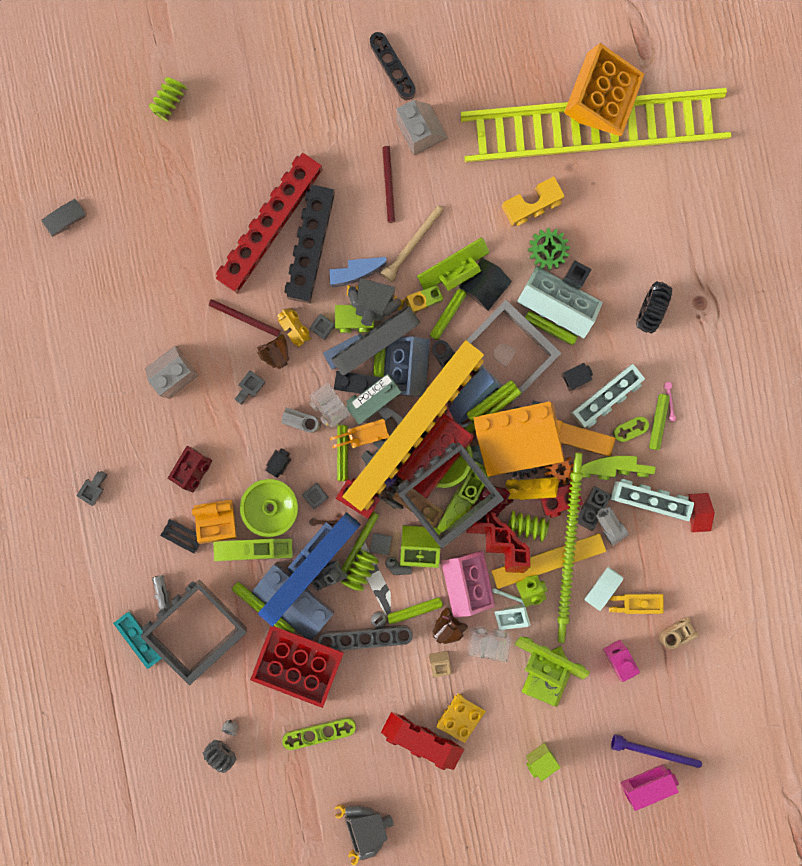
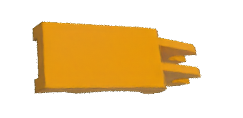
M381 419L348 429L347 433L331 437L330 440L349 435V441L333 445L332 447L336 448L351 443L352 448L388 438L389 433L387 432L385 420Z

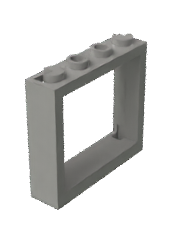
M505 300L466 341L472 344L504 312L550 356L520 386L519 389L523 393L561 352ZM481 365L476 372L472 371L477 374L484 366ZM497 380V382L500 384V385L496 388V389L498 390L499 388H501V387L503 386V384H501V383Z

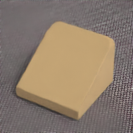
M448 651L429 654L433 678L452 674Z

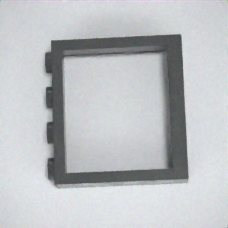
M453 442L445 448L446 452L441 456H434L429 461L430 464L427 467L419 468L414 473L412 479L409 481L404 480L399 484V489L396 490L442 549L504 500L459 442L456 444ZM459 452L491 494L438 535L406 493Z
M200 579L196 582H190L185 588L186 592L181 596L179 594L171 600V605L167 609L164 607L156 614L157 618L153 622L148 621L142 627L143 631L140 636L189 686L247 633V627ZM199 589L236 628L192 669L188 670L152 632Z

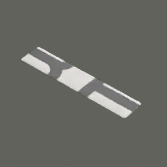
M364 542L361 549L370 552L366 543ZM372 563L375 566V570H369L372 576L366 577L384 614L388 615L391 613V592L379 568L375 563Z

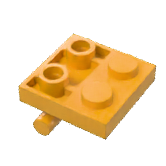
M233 500L194 505L192 515L195 516L198 544L237 538Z

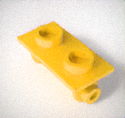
M292 308L283 309L277 315L279 318L278 322L285 331L290 328L292 329L287 335L294 345L300 347L304 342L312 339L309 335V330L302 325L299 315L295 310H292Z

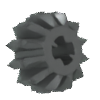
M215 739L207 745L203 752L204 760L208 762V765L222 773L230 770L237 760L235 753L227 744Z

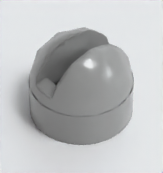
M383 612L373 613L371 617L373 626L379 628L385 625L386 616ZM382 616L383 619L375 624V621Z
M231 719L225 721L221 731L235 736L238 731V723L235 720L231 723Z

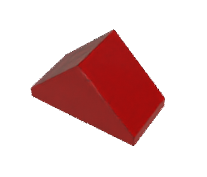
M709 493L688 494L689 501L694 502L690 517L691 532L711 531L715 512Z

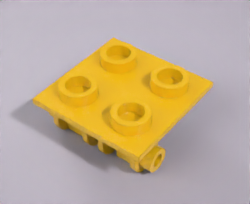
M458 693L453 696L454 699L451 705H447L448 709H445V713L437 720L438 724L436 727L465 743L486 711Z

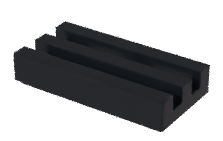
M169 519L160 536L195 554L200 544L170 527L173 525L197 538L196 532ZM170 532L182 538L183 540L195 545L194 548L168 535L167 533Z

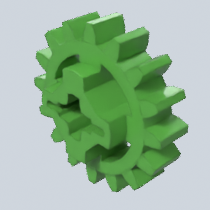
M547 228L546 233L541 229L539 230V236L537 234L533 235L535 241L530 240L529 245L532 247L528 248V252L532 253L529 258H535L536 260L534 265L539 263L541 264L540 269L547 266V269L551 270L552 266L557 269L559 267L558 263H565L563 258H568L569 256L565 251H568L570 246H565L569 240L562 239L564 233L558 235L557 229L551 232L550 228ZM542 238H544V243L537 245V243ZM547 245H549L550 249H553L550 255L548 250L545 249ZM561 253L559 258L553 261L554 255Z

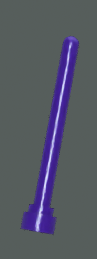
M614 734L611 741L612 750L621 751L628 749L696 768L702 767L700 760L628 742L621 735Z

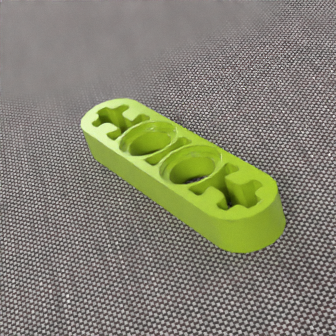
M344 717L291 730L284 734L282 744L288 750H295L348 737L355 732L356 723L352 718ZM345 722H348L349 725H352V727H350V731H347L344 728L340 729V734H337V727L335 724H339L338 728L343 727ZM326 726L333 728L334 734L332 736H326L323 733V729ZM307 731H313L315 739L308 741L305 739L304 734ZM298 733H301L303 743H300V739L295 740L293 745L290 742H286L289 736L295 739L299 737Z

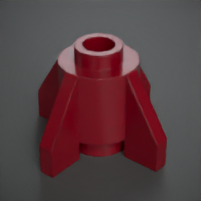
M494 486L504 500L490 510L488 514L496 513L498 518L500 512L506 506L513 503L514 499H508L511 493L505 488ZM483 487L480 493V501L491 494L486 487Z

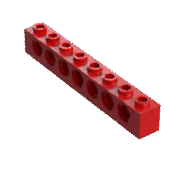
M303 152L300 157H295L291 170L284 173L280 186L273 189L269 202H265L262 205L258 218H254L250 222L249 231L246 235L243 234L239 238L237 248L231 250L227 256L228 261L224 266L221 265L216 272V279L236 294H238L305 197L307 189L311 188V184H314L323 171L321 164ZM304 172L306 175L303 179L295 178L296 174ZM287 188L295 189L292 195L285 194ZM277 203L284 204L283 209L280 211L274 210V206ZM272 219L273 223L271 226L266 227L263 225L264 221ZM254 235H262L261 241L253 242ZM251 250L250 257L243 258V251ZM239 265L240 271L237 274H232V267Z

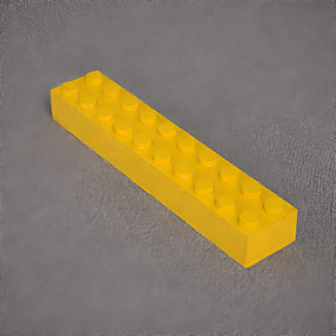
M465 340L342 496L360 511L369 509L375 501L372 499L375 493L380 495L387 486L384 483L388 477L392 479L398 472L396 467L400 461L403 464L411 455L408 452L411 447L416 448L423 440L420 437L424 431L428 433L435 425L433 419L436 416L439 418L448 408L445 406L448 400L453 402L460 393L457 390L459 386L462 385L464 387L472 377L470 372L472 370L476 372L482 365L484 360L481 358L484 354L468 341Z

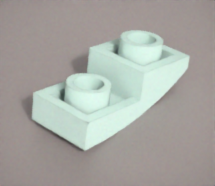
M608 566L584 600L601 611L624 577Z

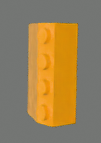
M599 43L587 53L564 113L580 124L621 136L623 135L645 74L602 43Z
M552 402L473 417L488 477L565 462L555 408Z

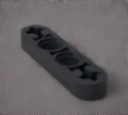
M381 32L373 33L370 37L372 51L399 96L404 100L412 99L415 95V85L386 36ZM375 39L382 40V51L379 45L375 44ZM385 54H391L393 60L386 63L382 57ZM400 70L403 73L402 77L395 79L392 76L393 71ZM403 81H404V84H405L406 88H408V89L411 88V89H410V94H408L407 92L403 93V91H404V87H403V85H402V82H403Z

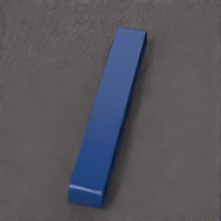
M346 512L259 611L258 615L273 627L361 524Z

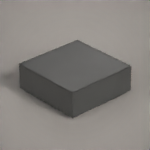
M320 313L309 329L325 340L334 329L335 324Z
M318 483L302 494L313 510L329 498Z
M373 533L370 552L389 555L392 536Z

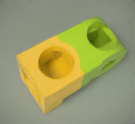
M438 286L413 293L405 298L406 305L410 306L414 314L444 300Z

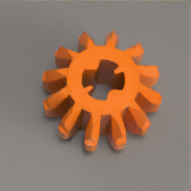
M567 457L565 462L543 466V468L549 469V472H545L544 476L551 475L550 478L557 477L559 484L561 480L563 485H567L565 478L572 481L569 474L573 472L571 468L574 467V463L568 464L572 458ZM558 464H560V467H564V470L561 471V475H559L560 473L555 472V469L558 468Z

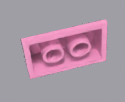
M484 551L441 560L453 617L471 616L495 607Z

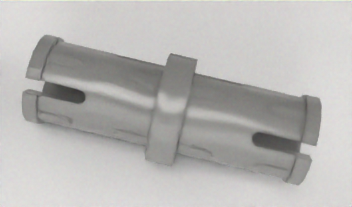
M164 575L152 577L156 593L154 597L158 601L159 610L164 607L167 609L170 606L168 597L170 592L167 591Z

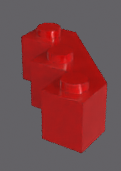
M496 513L492 515L485 514L467 529V533L485 534L486 553L505 554V572L525 573L531 567L530 548L515 536L516 534L505 522L502 523L496 517Z
M394 712L390 713L381 731L387 737V742L411 751L410 753L418 758L423 757L435 763V766L442 770L446 768L454 770L464 751L453 740L440 737L429 728L416 725L404 715Z

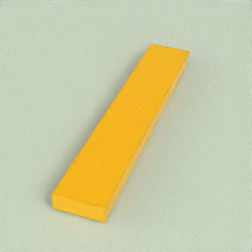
M600 533L574 541L576 542V545H574L576 550L573 551L575 553V556H573L575 561L572 563L606 552ZM566 545L531 556V567L525 573L505 572V566L491 570L497 589L520 582L528 576L540 575L563 567L562 564L565 562L563 560L565 557L563 553L566 552L564 549Z

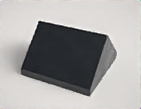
M482 258L478 263L481 272L462 282L459 289L465 291L469 297L489 311L512 281L499 266Z

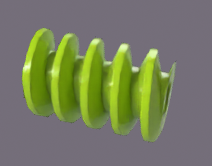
M166 77L164 79L166 84H161L160 86L163 91L158 90L156 92L159 97H153L155 104L150 103L149 108L156 116L168 122L169 120L165 115L172 116L169 109H176L173 102L180 103L177 95L184 96L181 89H188L181 82Z
M512 510L507 526L513 532L517 531L518 537L525 532L526 539L532 534L533 540L540 536V541L543 542L548 532L550 520L546 523L545 518H541L538 522V517L534 516L530 519V514H526L523 518L521 512L515 516V511Z
M359 548L362 554H355L359 560L351 561L355 567H348L351 575L347 574L346 578L348 580L341 581V583L355 591H364L362 584L368 583L365 577L372 576L369 570H375V566L372 563L378 564L379 560L370 552Z

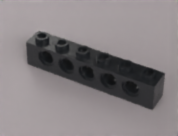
M312 184L311 189H307L305 201H308L307 207L303 208L301 214L303 224L302 227L299 226L297 231L299 242L293 249L295 260L294 264H290L289 267L290 283L286 282L284 293L287 294L286 297L290 300L311 304L334 201V189ZM320 203L322 204V209L314 211L312 209L313 205ZM311 222L318 223V227L315 230L308 228ZM307 240L314 241V246L312 248H305L304 243ZM302 259H309L310 264L307 267L300 266ZM299 277L306 279L305 284L302 286L296 285V280Z

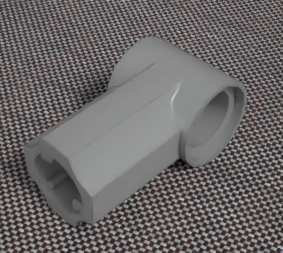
M287 407L283 413L282 424L309 433H315L321 428V422L315 416ZM310 419H314L316 426L310 430L307 427V422Z
M610 507L602 508L598 511L596 517L604 529L605 537L612 546L629 536L627 530L618 521Z

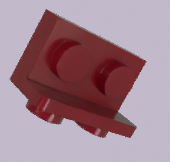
M186 446L167 479L182 489L193 493L200 485L204 474L209 470L212 460L195 449Z

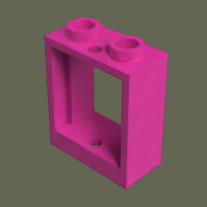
M663 764L620 782L627 800L635 811L679 793L676 787L679 783L675 774H672L671 770L666 769Z

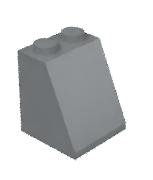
M412 100L396 108L397 124L413 155L447 139V135L430 104Z
M176 345L145 368L148 382L159 396L168 399L199 376Z

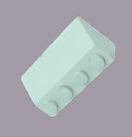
M538 266L535 267L517 300L524 307L537 312L540 316L548 318L558 326H562L582 338H585L593 326L603 304L602 301L569 285L553 274L540 269Z

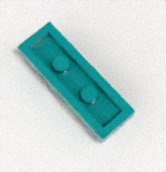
M128 611L113 623L147 670L162 659L140 637L143 631L142 626L131 611Z

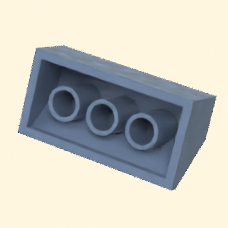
M275 563L260 580L252 593L266 604L291 574L278 563ZM306 588L281 618L305 638L312 640L335 611Z

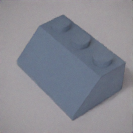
M400 337L386 347L384 376L389 373L402 393L398 396L421 397L426 391L429 339Z

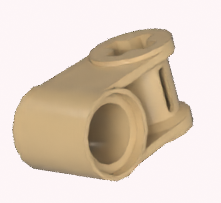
M685 617L660 632L659 642L669 649H675L693 640L699 634L697 631H694L690 624V618ZM672 634L673 641L670 644H667L666 638L668 635Z

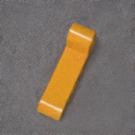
M557 420L562 444L611 457L616 438Z

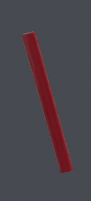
M384 146L382 148L388 223H394L395 212L390 146Z
M213 299L209 302L208 306L273 336L278 337L281 330Z

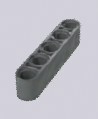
M407 306L337 353L331 360L340 373L345 375L415 328L420 321L410 306Z
M407 625L326 631L321 634L318 643L323 644L322 638L329 637L332 639V644L328 647L336 650L397 646L410 643L413 634L412 629ZM406 630L409 632V637L401 639L398 635L399 632ZM364 633L369 634L371 640L367 643L362 642L360 636ZM380 633H389V640L382 641L379 637ZM348 635L352 641L350 644H344L341 641V637Z

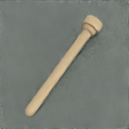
M437 206L391 266L388 265L383 268L380 274L386 280L393 282L397 277L396 270L443 211L442 206Z

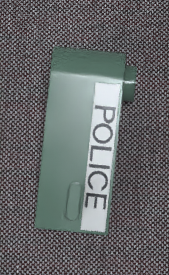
M388 373L358 397L354 395L346 401L348 403L346 408L356 422L361 425L379 409L402 393V391Z

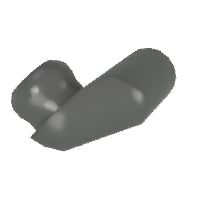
M395 557L387 558L386 567L393 575L412 574L411 566L400 565Z

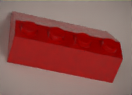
M270 626L250 681L323 708L344 652L279 627Z

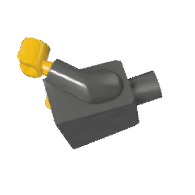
M362 278L359 279L357 287L347 286V296L351 305L356 308V315L362 316L361 323L365 326H371L373 320L382 321L384 316H389L396 309L400 310L403 308L405 299L400 300L396 295L394 296L395 287Z
M342 804L337 805L334 809H341L342 814H336L335 817L341 818L346 814L344 818L354 850L349 852L348 857L354 856L356 858L351 860V864L356 865L359 859L365 860L375 857L382 848L383 843L387 840L385 829L394 825L391 816L387 815L381 818L380 813L370 807L355 805L345 808Z

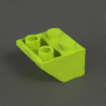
M403 525L400 565L439 568L440 546L427 529L422 526ZM433 527L434 530L438 533V535L441 534V531L438 530L437 527Z

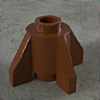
M283 334L279 335L275 340L257 347L260 359L273 368L281 369L288 365L287 361L290 358L288 356L287 340Z
M446 607L436 620L433 638L440 644L457 642L464 636L463 632L468 626L453 617L450 609Z

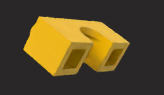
M554 176L536 186L535 190L539 197L538 202L534 204L526 203L521 194L503 202L501 207L511 226L516 224L521 226L528 222V218L532 216L535 218L545 213V209L549 207L554 209L562 204L561 201L565 196Z

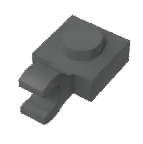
M250 370L239 383L242 390L235 397V400L242 405L249 394L255 397L266 382Z
M98 471L92 481L87 479L76 496L91 506H95L104 491L100 485L106 479L107 474L103 471Z

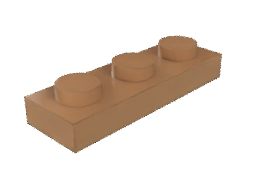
M412 488L406 493L431 526L434 527L444 514V511ZM396 492L392 498L411 511Z

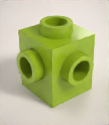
M538 575L528 576L516 583L525 607L538 605L547 599L544 593L548 591L544 580H539Z

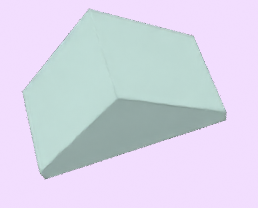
M524 604L494 612L499 630L531 626Z

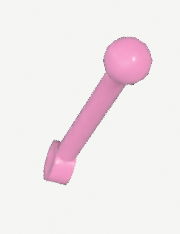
M666 382L664 384V388L667 390V395L670 396L669 420L671 422H674L676 420V416L674 415L672 404V384L670 382Z

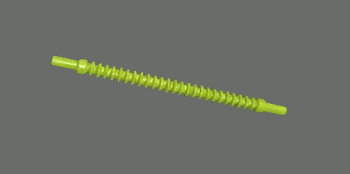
M575 452L573 472L570 475L572 487L569 488L571 490L569 495H571V498L568 499L570 501L568 503L570 508L567 509L569 512L567 517L569 519L566 520L568 523L566 528L568 530L565 531L567 533V536H565L567 541L564 542L566 544L564 547L566 552L563 553L565 555L563 558L565 562L562 564L564 566L562 568L564 573L561 574L563 577L561 582L563 584L560 585L562 587L560 590L562 594L559 596L561 598L559 600L561 605L558 606L561 610L558 611L560 615L557 617V622L559 623L557 642L565 643L566 627L570 619L568 617L570 606L568 605L571 604L569 601L571 599L569 594L572 593L570 590L572 585L570 583L573 582L571 580L573 577L571 572H574L572 569L574 564L572 562L575 561L573 558L575 553L573 551L576 550L574 547L576 545L574 540L577 539L575 537V534H577L575 529L578 528L576 526L578 523L576 518L579 517L577 515L579 512L577 508L580 507L578 504L580 499L578 497L581 496L579 491L582 490L579 486L582 485L580 480L583 479V473H581L583 453Z

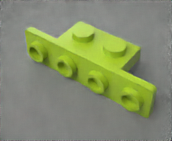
M482 237L419 274L417 278L423 290L442 282L449 291L481 272L479 265L475 261L489 253Z
M520 636L514 644L531 653L524 671L558 688L562 686L567 672L582 680L590 674V671L586 670L583 665L572 663L567 657L551 652L546 646H539L533 643L534 641L528 637Z

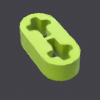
M644 417L633 418L615 427L613 437L618 442L628 441L645 433L649 428V423ZM637 420L644 423L642 426L643 430L639 428L632 429L633 426L637 425ZM620 428L622 430L629 429L630 431L625 434L624 439L623 437L618 436V433H620Z

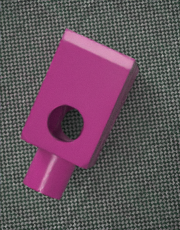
M620 640L603 648L621 682H625L640 673L629 650Z

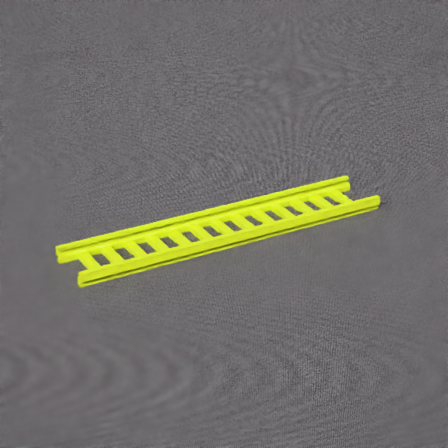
M718 88L637 96L628 118L629 141L619 142V136L610 133L611 143H600L599 129L591 127L592 144L581 145L580 125L571 118L573 146L567 147L562 146L559 113H564L568 102L461 112V122L476 121L479 147L478 155L464 156V160L466 163L729 139L731 132L713 133L710 99L725 98L727 89ZM701 100L705 134L695 135L691 101ZM683 102L686 136L676 137L673 103ZM655 104H664L666 138H657L654 113ZM645 105L648 139L638 140L635 106ZM551 114L554 148L544 149L541 115ZM522 116L533 117L534 150H525ZM514 117L517 151L506 152L503 118ZM495 119L498 153L487 154L484 120Z

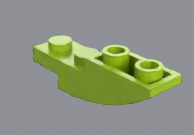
M611 456L582 464L581 473H583V477L590 478L591 474L598 475V479L610 480V477L616 476V470H618V474L630 475V472H637V476L649 478V474H655L656 467L637 464V456Z
M475 461L485 476L489 478L485 466ZM472 469L468 476L460 483L444 511L445 514L437 527L441 532L470 510L484 487V484Z
M292 538L213 542L214 561L293 558Z

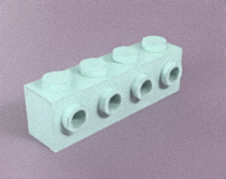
M631 364L570 412V415L581 428L586 426L590 428L597 422V417L601 414L605 416L612 410L611 406L613 404H620L627 398L626 394L628 392H635L642 386L641 382L645 378L635 365Z
M621 479V482L615 481L610 500L680 520L690 521L694 502L688 501L689 497L678 494L677 497L669 496L670 492L660 489L658 492L651 491L650 486L640 484L639 487L633 486L632 481Z

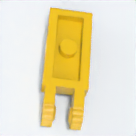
M557 477L520 481L509 479L506 481L505 487L511 493L508 499L557 497L559 481Z
M664 594L612 595L609 599L611 601L624 600V607L612 606L609 607V612L664 614Z

